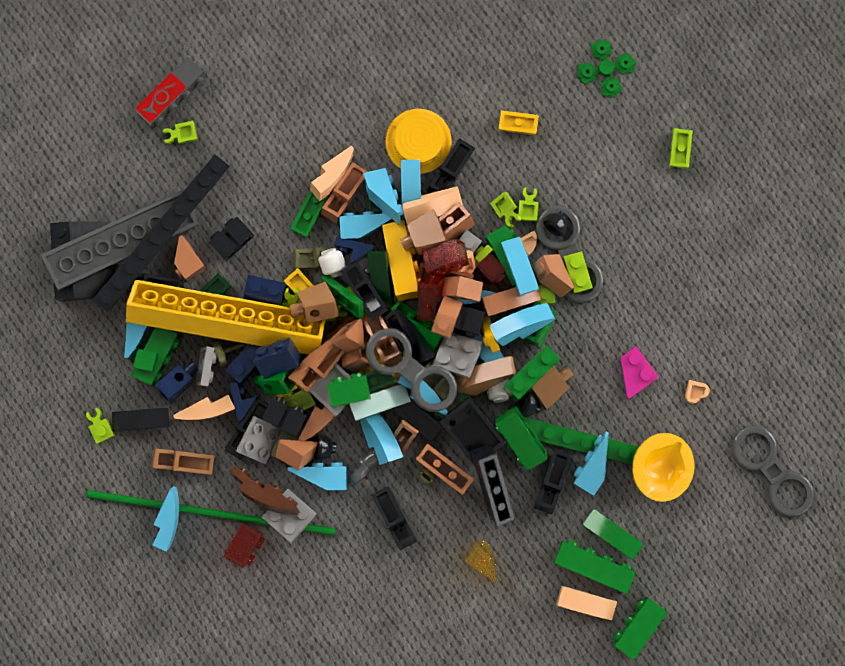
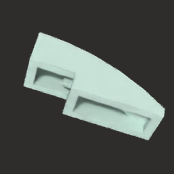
M397 385L370 394V400L352 403L350 406L355 421L411 401L406 387Z

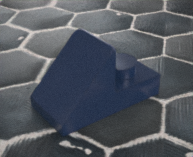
M337 237L335 240V247L343 253L353 251L350 265L367 257V252L374 251V245Z
M239 382L230 383L238 421H242L259 397L243 400V397L246 396L244 386L240 385Z

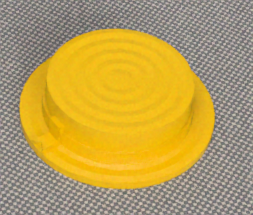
M412 109L397 116L390 124L386 134V149L390 159L400 169L401 160H420V174H425L440 167L449 155L451 133L445 121L436 113L425 109Z
M659 433L647 438L640 445L634 456L632 471L635 484L641 493L652 500L669 501L680 496L688 488L694 474V458L688 444L680 437L669 433Z

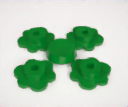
M598 39L590 47L593 57L602 60L598 65V69L593 67L592 63H582L578 66L577 77L581 78L583 84H587L589 81H595L598 71L601 75L608 76L605 78V82L601 83V88H603L602 95H610V97L614 98L616 94L621 93L622 86L619 85V79H614L610 75L614 73L615 69L620 70L621 74L634 72L636 60L632 59L630 53H625L623 56L619 55L615 64L611 60H606L608 55L612 53L610 49L611 43L607 40L602 41Z

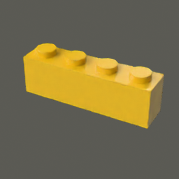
M401 220V224L392 222L382 225L395 295L398 301L421 297L420 290L423 289L421 278L417 277V272H420L418 261H414L413 257L416 254L415 246L404 250L400 239L410 235L405 220Z

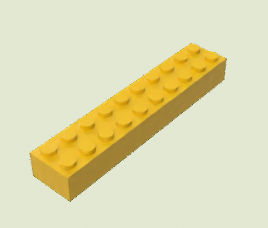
M135 280L126 307V322L258 346H268L278 340L290 338L299 353L308 355L321 346L325 320L307 322L304 314L293 317L290 307Z

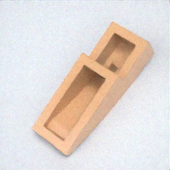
M352 146L322 165L321 176L311 182L310 191L319 201L332 192L347 171L353 156L354 148Z
M457 186L421 195V199L402 203L407 225L433 209L437 216H441L460 202L462 204V200Z
M230 395L215 402L206 397L173 416L175 419L204 420L228 414L236 409Z
M561 585L556 605L612 620L617 601Z

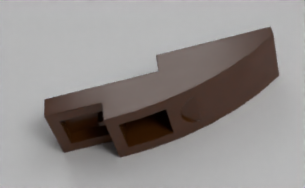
M234 466L230 470L232 476L242 484L238 488L241 494L253 503L277 513L298 515L300 513L297 508L298 503L290 496L287 499L282 495L284 492L277 485L273 487L267 483L264 486L257 479L253 481L250 478L249 472L244 468L239 469Z

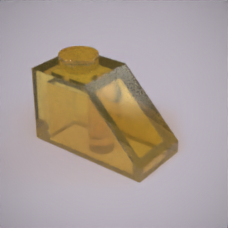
M476 540L463 560L496 583L498 578L493 552L490 550L491 545L484 540L480 542Z

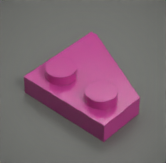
M634 347L620 357L626 397L628 399L659 378L637 347Z

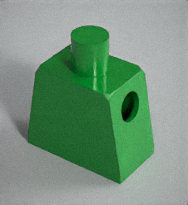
M294 369L265 379L261 374L255 375L254 382L256 386H261L267 395H287L291 393L295 385L288 378Z

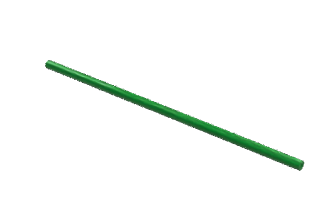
M88 490L86 495L87 498L157 509H161L164 503L163 501ZM179 504V512L270 526L260 516ZM308 524L303 530L318 534L335 535V528Z

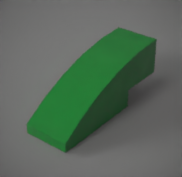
M595 509L591 511L582 524L632 560L644 545Z

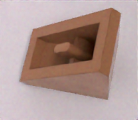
M461 276L445 277L442 297L447 296L454 299L480 302L483 283Z
M358 319L345 324L330 339L331 343L347 352L364 347L362 320Z
M404 420L394 433L402 455L419 433L418 430Z
M280 440L275 455L299 471L314 458L318 443L315 441Z

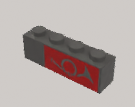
M187 56L134 111L152 129L160 127L165 121L164 118L169 113L173 114L178 109V104L182 100L186 101L191 96V91L195 87L199 88L203 85L206 78L205 73Z

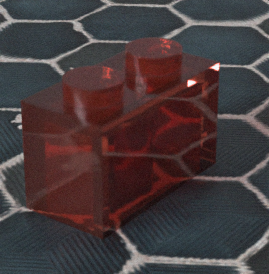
M456 238L422 251L426 273L436 278L443 277L451 271H460L463 269L462 267L469 265L466 245Z
M489 253L476 265L475 271L491 287L493 284L495 286L499 285L505 279L506 269Z
M425 276L417 283L418 320L435 321L444 298L442 297L444 278Z
M243 522L223 557L241 568H245L247 565L250 566L256 557L253 555L256 548L260 549L265 541L263 538L265 533Z

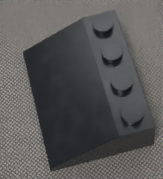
M111 222L50 223L51 248H57ZM115 265L59 291L54 284L55 300L62 302L93 299L115 274Z

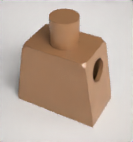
M434 209L409 223L407 227L410 235L400 239L404 250L415 246L419 255L450 248Z
M326 282L300 291L298 293L299 303L290 305L293 317L304 314L306 321L309 323L339 317L336 301Z
M554 366L531 388L545 410L550 408L569 389L565 381L573 377L574 374L568 366L559 372Z

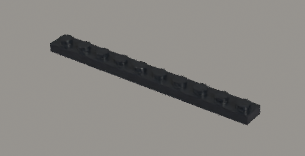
M214 155L92 301L108 313L230 166L217 155Z

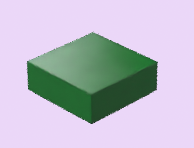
M138 349L133 368L153 372L158 353Z

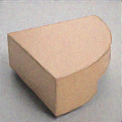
M535 230L520 238L527 256L534 251L537 244Z

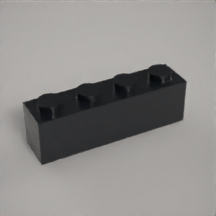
M489 444L472 450V458L489 517L497 527L515 520L497 453Z

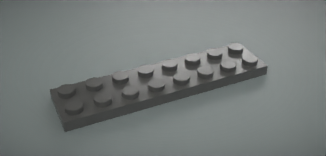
M182 190L41 254L40 256L57 290L59 291L127 259L183 193ZM193 212L171 238L199 225Z

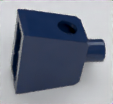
M192 362L184 368L180 365L176 366L156 384L158 392L172 404L193 384L191 377L198 371V368ZM182 377V381H176L177 378Z

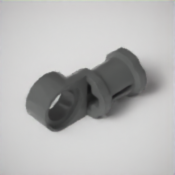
M373 447L367 455L358 459L362 466L349 477L355 485L362 478L364 479L371 471V468L379 462Z

